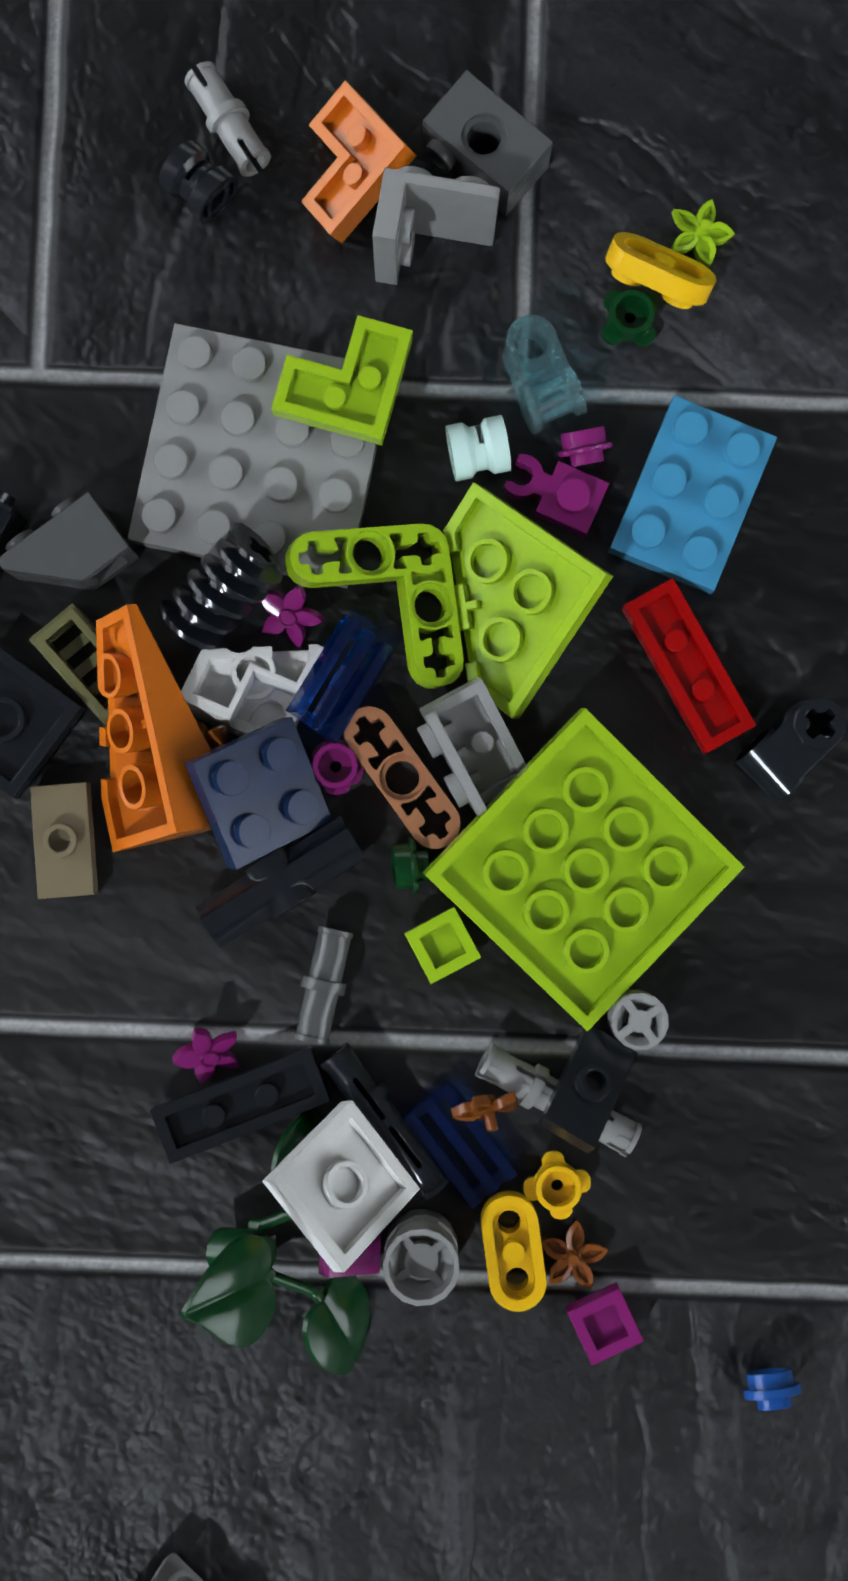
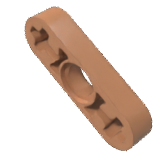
M371 706L355 710L348 717L344 726V737L349 748L419 844L430 849H440L448 846L458 836L460 831V816L456 808L385 711ZM365 718L371 724H375L378 721L384 724L385 728L380 731L379 735L388 750L393 746L394 742H398L403 749L402 752L394 753L385 758L377 770L369 763V760L380 757L374 747L369 742L359 745L355 741V738L361 733L357 724ZM398 762H407L413 765L419 774L417 787L411 793L405 795L392 792L386 783L387 771ZM427 787H430L436 795L434 798L425 800L435 814L445 811L450 817V820L445 824L448 835L442 839H439L434 833L427 837L421 834L419 828L424 825L425 820L417 807L410 816L406 815L401 807L403 804L417 800Z

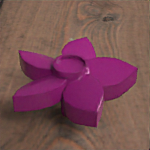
M300 585L290 589L286 595L277 590H268L266 598L262 601L263 607L271 614L265 621L262 632L275 635L281 633L286 628L289 638L299 649L306 638L304 626L318 625L325 617L314 609L303 607L306 602V592Z
M194 1027L191 1036L192 1043L181 1046L172 1056L173 1064L185 1069L194 1068L195 1075L200 1084L213 1076L216 1065L230 1069L240 1068L235 1054L228 1051L237 1040L236 1031L223 1033L212 1040V1036L207 1029Z

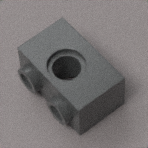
M467 70L423 119V148L429 161L444 173L452 171L458 177H478L485 180L490 186L500 188L498 211L504 216L511 212L549 167L553 141ZM478 143H486L494 147L495 151L482 155L474 152L471 147Z

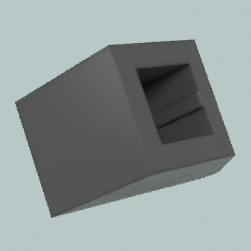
M87 492L80 498L79 496H72L62 501L53 509L51 513L52 519L37 530L28 529L13 537L5 547L7 552L0 556V567L18 580L95 591L138 560L139 557L101 505Z

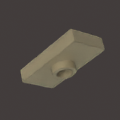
M83 782L30 787L38 899L98 894L91 783Z

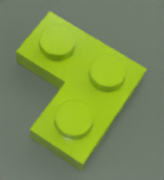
M357 315L342 369L287 354L271 407L273 416L382 446L412 344L413 330Z

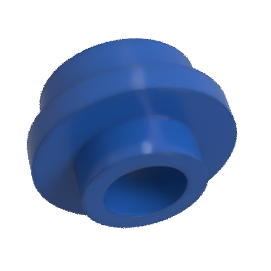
M792 1368L758 1369L746 1373L748 1387L743 1388L744 1399L757 1401V1407L760 1411L790 1408L793 1406L791 1397L802 1393L801 1383L794 1381Z

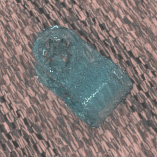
M532 314L522 316L514 321L507 333L502 358L515 389L521 413L532 434L543 431V424L572 412L576 416L586 413L587 405L581 384L567 361L552 324L542 316ZM522 339H533L541 345L544 354L538 358H525L516 350L515 343Z

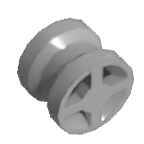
M628 989L606 1012L607 1025L611 1033L624 1046L634 1050H648L657 1046L665 1037L669 1027L668 1013L664 1005L655 996L640 989ZM629 1013L628 1023L623 1026L627 1022V1015Z

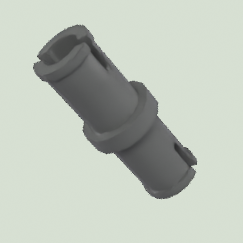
M318 926V936L309 976L303 975L301 987L306 989L294 1038L310 1043L329 1045V1035L338 996H344L347 984L341 982L353 933Z

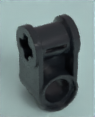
M817 698L797 702L789 707L771 727L758 735L739 754L735 763L774 802H778L797 788L809 775L812 768L840 742L847 726L845 713L840 705L830 699ZM819 714L822 719L818 722L817 727L822 733L808 735L806 730L811 723L806 715Z

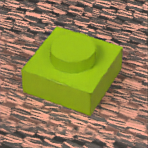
M455 907L404 933L430 984L481 958Z

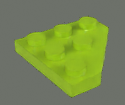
M473 482L443 530L449 545L456 585H454L459 627L460 631H464L469 661V663L465 664L467 680L469 682L479 676L483 680L496 707L511 718H520L613 578V575L483 486Z

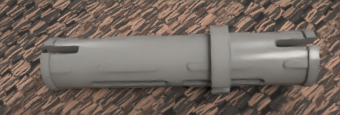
M493 1043L486 1049L475 1072L476 1077L482 1078L508 1093L515 1091L518 1104L528 1110L533 1106L544 1111L558 1082L556 1078L549 1075L548 1068L540 1064L533 1067L498 1048ZM612 1110L599 1142L617 1151L620 1155L627 1157L639 1140L642 1124Z

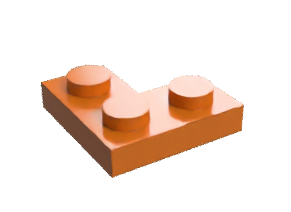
M346 80L309 124L337 158L301 201L324 229L341 244L379 201L384 167L399 170L401 167L408 166L417 156Z

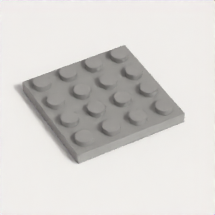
M174 323L128 533V541L135 545L202 558L205 554H213L221 558L215 547L216 542L220 538H227L238 544L232 536L230 528L234 523L241 522L255 531L269 545L281 565L283 575L288 576L284 566L285 553L288 547L302 534L311 531L360 528L378 445L273 416L271 411L287 354L342 369L345 358ZM337 542L339 550L333 555L317 556L313 552V546H308V551L299 557L300 564L310 565L312 574H316L317 569L324 563L339 561L341 543ZM357 543L355 544L353 549V557L355 555ZM340 564L339 573H344ZM348 585L338 587L348 588Z

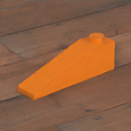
M127 604L96 620L98 690L104 697L108 698L107 726L99 727L100 746L109 747L110 778L101 779V799L113 852L212 830L184 762L200 756L211 749L137 604Z

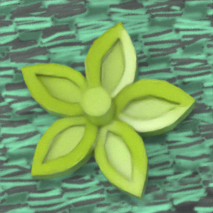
M713 199L701 206L696 217L687 210L673 209L671 212L675 224L683 231L676 238L671 249L680 254L687 253L693 249L696 260L708 268L714 260L716 246L726 243L735 235L727 224L719 221L714 223L716 210Z

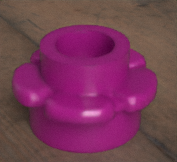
M605 426L560 434L563 451L558 452V456H570L572 467L604 461L603 449L611 448L613 442H607Z
M338 740L336 743L324 741L312 752L313 762L311 767L319 787L323 786L327 793L333 795L344 794L350 790L352 784L360 782L364 773V767L345 740ZM333 762L341 763L342 768L339 772L331 770Z

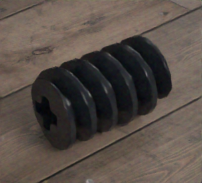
M241 522L234 523L230 528L232 536L238 544L227 538H220L216 542L215 547L221 558L213 554H205L201 559V564L206 573L198 569H191L186 576L190 587L177 584L172 591L175 602L167 599L162 600L159 605L161 616L166 625L182 639L199 648L211 650L219 647L225 635L232 633L236 629L239 620L250 615L254 608L253 604L261 603L266 598L268 589L277 587L283 578L281 565L269 545L255 531Z

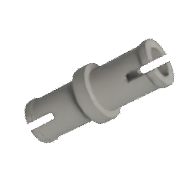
M205 61L197 64L196 66L205 78L207 86L200 82L192 69L187 73L184 82L207 117L205 123L213 138L222 141L242 176L250 177L259 173L250 160L248 152L250 151L253 157L257 159L262 169L270 162L271 155L249 123L250 114L243 101L233 97L214 63Z

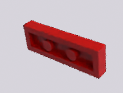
M674 578L623 605L621 610L703 754L757 726Z

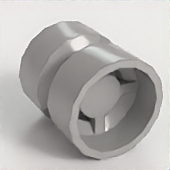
M414 1209L400 1215L390 1226L385 1240L383 1258L384 1279L390 1291L402 1302L415 1306L433 1305L446 1298L456 1285L460 1272L457 1235L451 1223L438 1212L429 1209Z

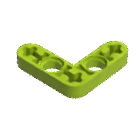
M421 523L311 531L302 534L288 547L284 559L286 572L293 582L302 587L319 588L396 581L407 667L412 679L424 688L437 689L453 683L460 676L463 670L464 657L450 551L446 537L438 528ZM418 538H420L422 547L431 548L432 556L424 560L423 565L420 557L417 555L402 556L395 561V550L410 548L418 542ZM369 541L376 545L381 554V563L378 569L368 571L357 565L353 557V549L357 542ZM336 543H341L339 561L324 563L317 569L316 574H312L310 565L300 564L299 557L308 551V546H313L315 555L328 556L338 551ZM340 564L344 573H339ZM429 592L440 601L441 615L436 622H426L416 613L415 600L419 593ZM443 629L444 636L433 640L436 656L439 658L445 657L447 667L439 670L438 677H436L435 669L425 668L424 658L433 653L432 639L430 637L421 641L419 633L429 634Z

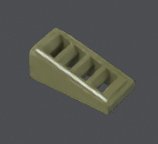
M73 602L34 634L29 641L99 720L106 725L108 720V700L103 704L96 696L100 693L98 690V679L90 686L82 679V677L97 666V650L75 669L67 661L90 641L97 648L96 626L81 608ZM76 624L82 633L59 651L53 642Z

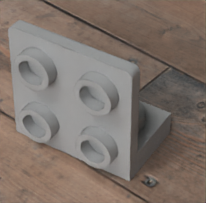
M404 166L399 170L384 167L372 235L375 281L397 285L400 265L408 267L411 265L415 234L492 246L500 188L490 186L485 180L474 176H461L455 180L432 176L427 170L416 166Z

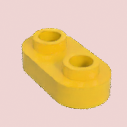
M616 233L605 256V261L612 269L611 274L615 279L629 286L644 285L661 293L662 298L667 303L680 309H690L693 305H704L717 280L715 274L702 263L634 233Z
M501 1191L486 1201L480 1217L489 1287L493 1298L503 1308L516 1312L526 1311L541 1301L547 1285L538 1217L534 1205L525 1195L516 1191ZM507 1210L514 1211L519 1215L517 1224L510 1228L503 1227L498 1222L501 1213ZM513 1268H522L527 1273L525 1280L519 1284L510 1283L506 1279V1275Z

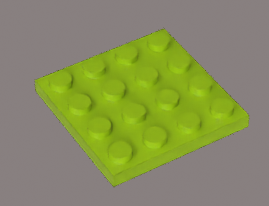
M580 708L486 806L487 810L482 815L476 816L423 871V874L588 1032L741 872L744 866L586 708Z

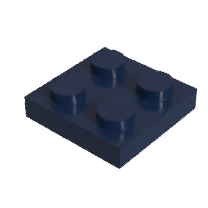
M292 717L277 719L184 762L228 868L237 870L333 821Z

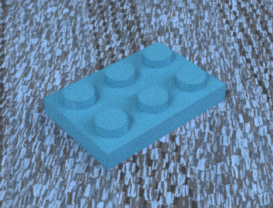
M674 395L608 553L668 578H674V580L707 594L713 593L777 437Z

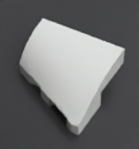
M310 644L309 650L273 652L272 646L252 647L250 650L242 653L231 652L227 648L202 649L181 692L194 718L213 726L226 725L229 733L239 737L282 717H292L297 727L325 658L326 648L318 644Z

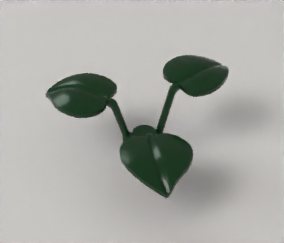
M314 1108L301 1113L285 1130L274 1151L271 1172L324 1119ZM285 1210L263 1219L251 1218L248 1228L220 1227L215 1230L209 1238L206 1249L209 1267L195 1286L180 1315L184 1319L202 1327L222 1343L235 1347H246L256 1342L263 1335L271 1321L276 1304L275 1290L271 1282L305 1294L316 1303L306 1314L302 1326L304 1344L312 1360L329 1373L337 1375L350 1373L355 1367V1361L362 1352L370 1316L368 1294L359 1278L356 1276L329 1278L322 1292L320 1288L276 1272L272 1268L276 1259V1245L273 1239L265 1233V1230L292 1220Z

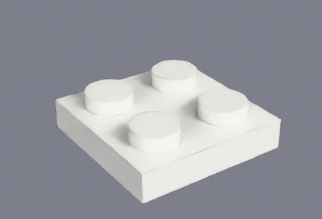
M352 1100L341 1101L262 1181L333 1272H345L420 1190L416 1182Z

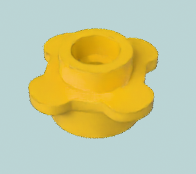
M550 1150L543 1154L541 1158L542 1166L532 1177L526 1178L524 1181L523 1191L527 1199L531 1201L539 1200L543 1207L550 1210L553 1218L562 1220L572 1214L573 1207L578 1203L581 1193H585L590 1189L591 1178L586 1170L575 1169L566 1163L560 1151ZM554 1180L562 1182V1187L559 1190L552 1188Z

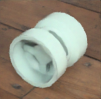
M502 415L484 418L480 425L468 427L462 422L445 425L449 457L455 481L472 479L476 472L489 470L494 474L511 471L510 448Z

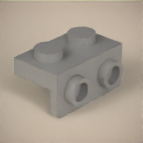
M478 676L419 708L426 723L418 727L417 730L432 758L441 754L445 757L452 773L443 777L459 808L469 803L476 815L480 816L487 810L485 804L492 801L525 767L526 763L483 680Z

